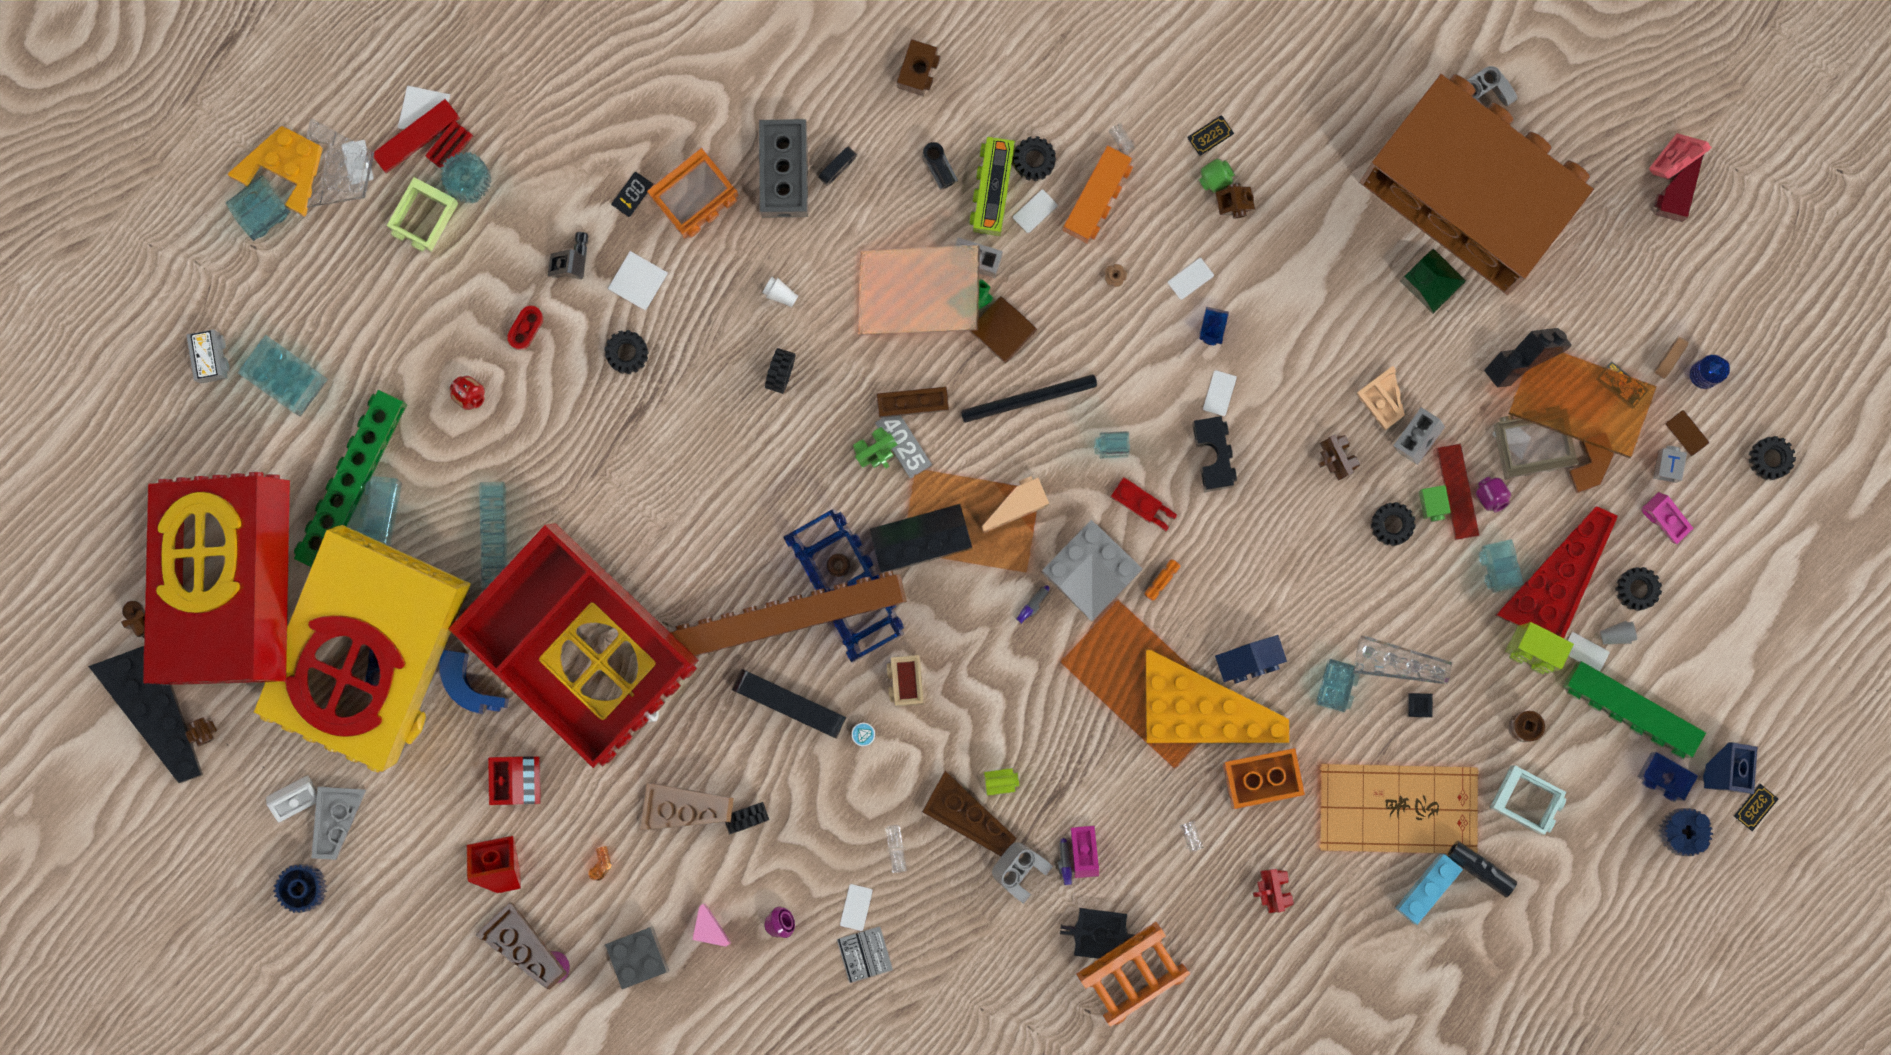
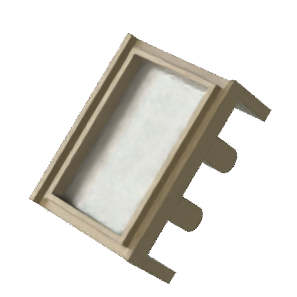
M1559 407L1545 409L1546 413L1537 415L1536 411L1523 413L1522 418L1514 419L1513 415L1499 418L1500 422L1493 426L1505 480L1522 475H1533L1543 471H1554L1564 467L1571 468L1579 464L1576 458L1567 409L1560 410Z

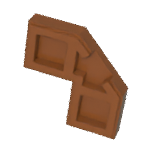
M1606 433L1582 441L1590 463L1568 471L1577 493L1601 485L1614 456Z

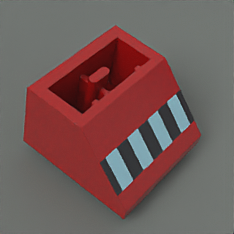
M540 756L488 757L489 805L541 804Z

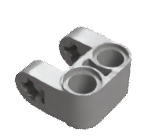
M1488 66L1467 80L1475 88L1476 92L1473 98L1480 102L1478 98L1493 89L1505 106H1509L1518 99L1514 89L1497 67ZM1485 73H1489L1493 76L1492 84H1489L1485 81Z
M1016 842L1006 850L995 864L992 875L1004 889L1024 904L1031 894L1022 888L1019 883L1033 866L1044 875H1047L1053 866L1026 845Z

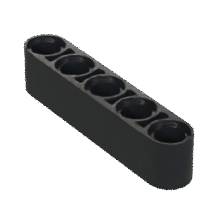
M741 669L732 688L734 692L837 739L847 718L744 669Z

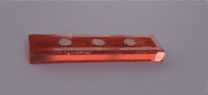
M1461 443L1437 448L1443 483L1446 486L1455 540L1480 536Z

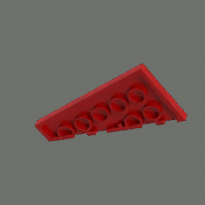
M1598 506L1594 507L1495 616L1517 626L1532 622L1564 639L1618 515Z

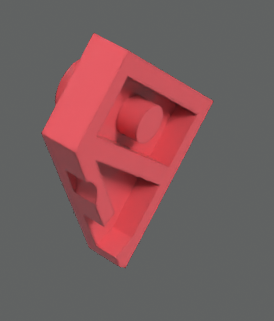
M1677 133L1650 166L1649 170L1653 175L1670 179L1708 152L1712 147L1707 141Z

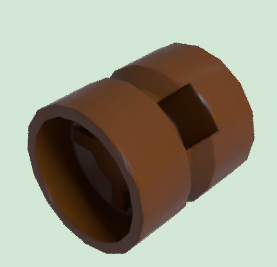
M1524 711L1512 716L1508 729L1515 740L1531 742L1542 737L1545 732V722L1537 712Z

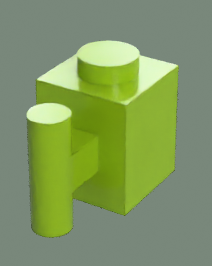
M1013 768L984 772L987 796L1016 792L1015 787H1020L1018 772L1013 773Z

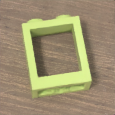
M413 177L387 227L392 231L391 235L403 241L404 238L412 241L411 245L422 252L427 249L432 252L458 202L455 198ZM418 193L445 206L427 241L400 227Z

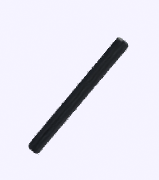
M1092 374L963 409L961 416L965 423L1095 388L1097 387V380L1095 375Z

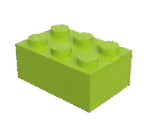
M1529 622L1517 626L1505 652L1510 654L1509 658L1520 664L1523 662L1532 665L1531 670L1543 675L1544 673L1548 674L1562 670L1574 644Z

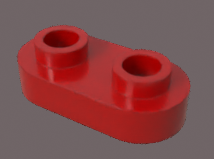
M530 305L520 311L507 335L508 343L514 349L524 350L530 346L544 320L539 308ZM530 315L536 316V320L534 322L528 321V317ZM523 335V342H517V336Z

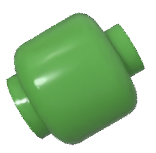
M1217 158L1201 168L1202 177L1199 181L1206 191L1210 189L1215 193L1231 185L1235 173L1226 160L1222 161Z

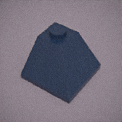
M1728 742L1706 764L1703 774L1704 788L1754 794L1758 747Z

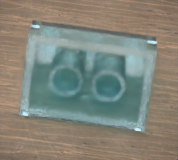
M372 476L371 482H366L365 495H368L367 503L361 507L360 518H363L362 528L358 527L357 532L388 546L391 545L402 483L398 479Z

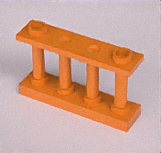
M1154 922L1076 973L1085 989L1093 987L1108 1010L1103 1017L1110 1027L1122 1023L1126 1016L1173 985L1183 983L1186 977L1190 975L1183 963L1178 966L1175 965L1161 943L1166 935L1157 922ZM1149 947L1154 948L1168 970V973L1157 980L1141 956L1142 952ZM1128 961H1134L1148 983V986L1137 993L1121 969L1122 965ZM1108 974L1115 976L1128 999L1117 1006L1101 983L1102 978Z

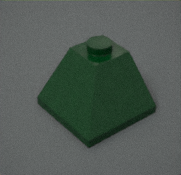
M1433 248L1400 282L1434 314L1466 280Z

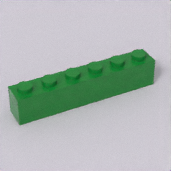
M1582 661L1576 662L1563 685L1568 690V695L1578 700L1580 698L1589 702L1588 706L1599 712L1602 709L1608 712V717L1620 724L1623 721L1629 724L1631 731L1641 736L1643 733L1650 736L1652 743L1662 748L1664 745L1672 749L1671 753L1684 760L1685 757L1693 758L1706 735L1705 731Z

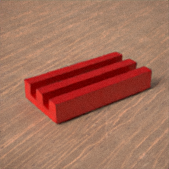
M454 120L425 157L442 171H445L474 136ZM458 129L454 136L449 140V142L434 158V155L439 151V149L444 145V143L449 139V137L454 133V131ZM464 134L465 137L451 152V154L446 158V160L441 164L440 160L451 149V147L460 138V136Z

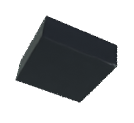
M1408 693V717L1432 718L1433 694Z

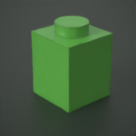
M1446 486L1425 488L1419 491L1423 518H1430L1431 522L1445 520V515L1451 513Z

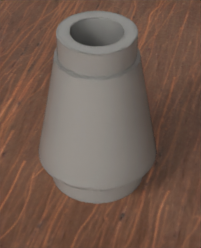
M1627 621L1600 631L1603 645L1632 644V641L1637 640L1633 622L1627 623Z

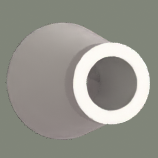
M771 277L762 292L767 295L766 298L792 307L798 298V295L789 289L779 278L776 280Z

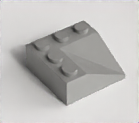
M1091 520L1041 573L1084 615L1093 621L1142 571V568Z

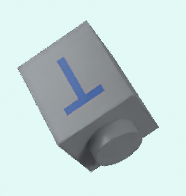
M1666 446V449L1659 450L1653 479L1674 483L1682 481L1687 453L1681 452L1680 448L1675 446Z

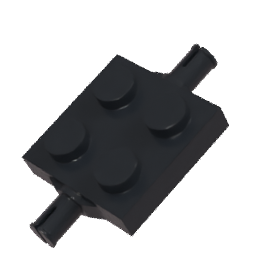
M1079 908L1078 921L1075 927L1062 924L1060 926V929L1070 930H1060V935L1074 936V956L1095 959L1101 958L1136 934H1129L1127 932V914Z

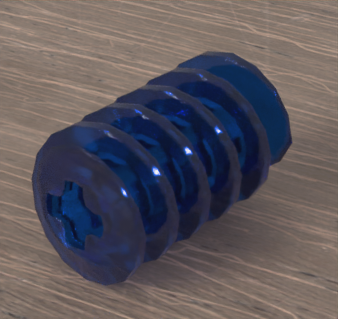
M1711 354L1692 365L1689 377L1696 387L1709 389L1723 382L1728 377L1730 365L1724 358Z

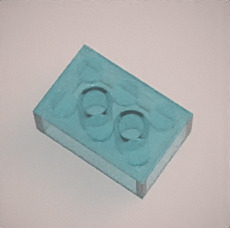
M267 335L263 337L238 371V374L300 417L328 380Z

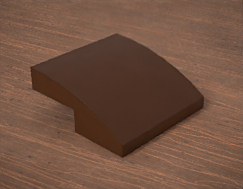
M1000 296L969 331L1006 364L1037 331V328Z

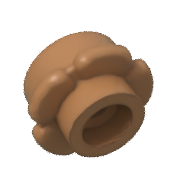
M1120 264L1108 266L1104 272L1106 283L1114 287L1123 285V281L1127 279V272ZM1117 273L1118 277H1114L1113 274Z

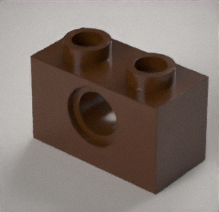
M911 39L897 80L898 89L924 96L926 90L930 91L934 79L930 76L933 68H938L941 58L940 55H937L938 47ZM917 64H922L926 67V70L922 73H917L913 68Z

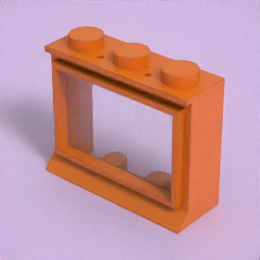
M700 148L647 191L651 199L684 239L688 236L690 238L695 236L701 230L700 226L705 222L711 223L719 216L718 212L724 207L728 209L737 202L736 198L739 196L737 190L709 158L703 148Z

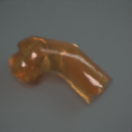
M607 846L596 848L598 862L588 872L591 880H602L611 869V860Z

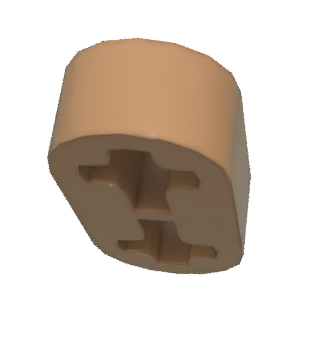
M1678 336L1656 367L1654 373L1665 379L1687 348L1689 342Z

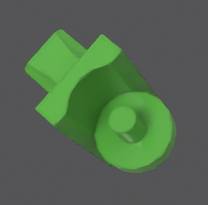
M880 427L872 433L876 441L875 444L868 447L863 439L853 445L857 454L855 457L862 468L870 463L874 468L880 464H883L885 469L890 467L886 461L894 456L890 450L898 444L891 433L888 435Z

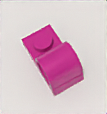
M1658 492L1641 508L1643 514L1651 522L1660 526L1674 544H1678L1693 529L1678 507L1666 494Z
M1095 826L1072 827L1071 838L1075 878L1099 877Z

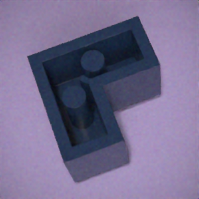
M1279 635L1215 655L1223 682L1233 680L1234 684L1248 680L1247 675L1249 674L1254 678L1279 670V664L1287 662Z

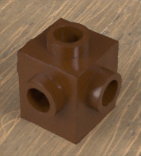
M1235 183L1228 185L1224 190L1215 192L1220 215H1232L1233 219L1247 216L1246 212L1255 210L1251 187Z

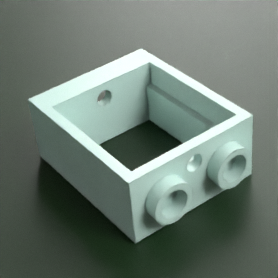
M1513 765L1510 766L1490 808L1540 835H1545L1555 825L1556 820L1553 818L1557 810L1561 811L1566 803V798H1564L1566 792ZM1520 777L1553 794L1539 825L1505 808Z

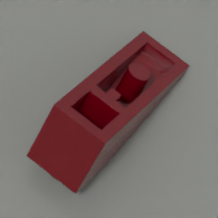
M1704 154L1682 169L1661 194H1657L1654 202V207L1657 208L1655 215L1683 222L1688 218Z

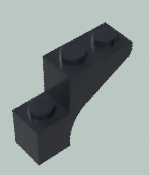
M1559 328L1534 330L1524 338L1515 350L1501 351L1484 371L1497 388L1511 386L1529 369L1567 351L1572 344L1568 341L1565 332Z

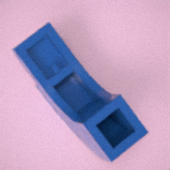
M443 650L439 664L440 677L446 692L453 701L466 710L483 714L484 705H487L486 710L500 712L501 707L508 708L509 699L482 695L470 686L466 676L469 654Z

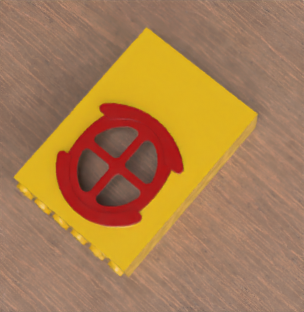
M344 525L328 529L287 627L286 682H265L253 713L260 715V719L265 722H275L282 725L281 728L287 732H297L303 735L302 738L306 741L323 744L324 748L330 752H340L346 755L345 758L349 761L364 763L371 771L383 772L397 764L450 636L451 631L449 628L457 619L471 583ZM347 636L353 642L342 669H337L316 659V651L325 642L335 637ZM363 644L372 649L378 660L380 682L377 686L351 674L352 667ZM311 667L336 679V685L325 709L320 708L310 694L308 670ZM346 684H350L372 695V702L360 713L349 717L336 715L335 709Z

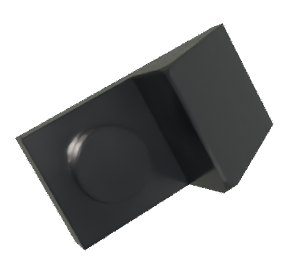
M572 249L551 253L548 277L560 278L567 276L580 280L583 279L586 257Z

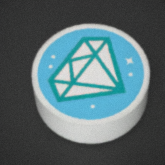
M859 723L852 730V739L859 746H868L875 739V730L868 723Z

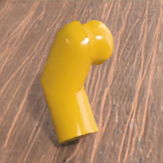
M420 709L407 737L406 743L412 744L423 730L426 714Z

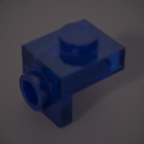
M1206 307L1199 339L1208 345L1222 344L1229 311Z

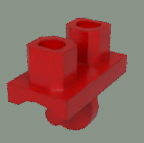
M1277 869L1260 871L1262 881L1257 882L1259 891L1253 892V897H1260L1262 905H1267L1269 913L1284 912L1285 908L1294 904L1291 893L1282 894L1280 887L1281 884L1288 883V872Z

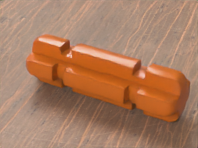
M1171 559L1166 564V568L1159 573L1152 582V586H1149L1145 591L1144 595L1151 601L1158 597L1159 591L1165 588L1172 579L1173 573L1175 574L1179 570L1180 564L1175 560Z

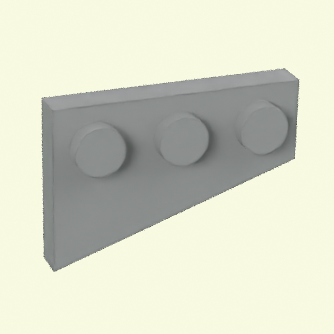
M317 787L311 858L337 860L366 790Z

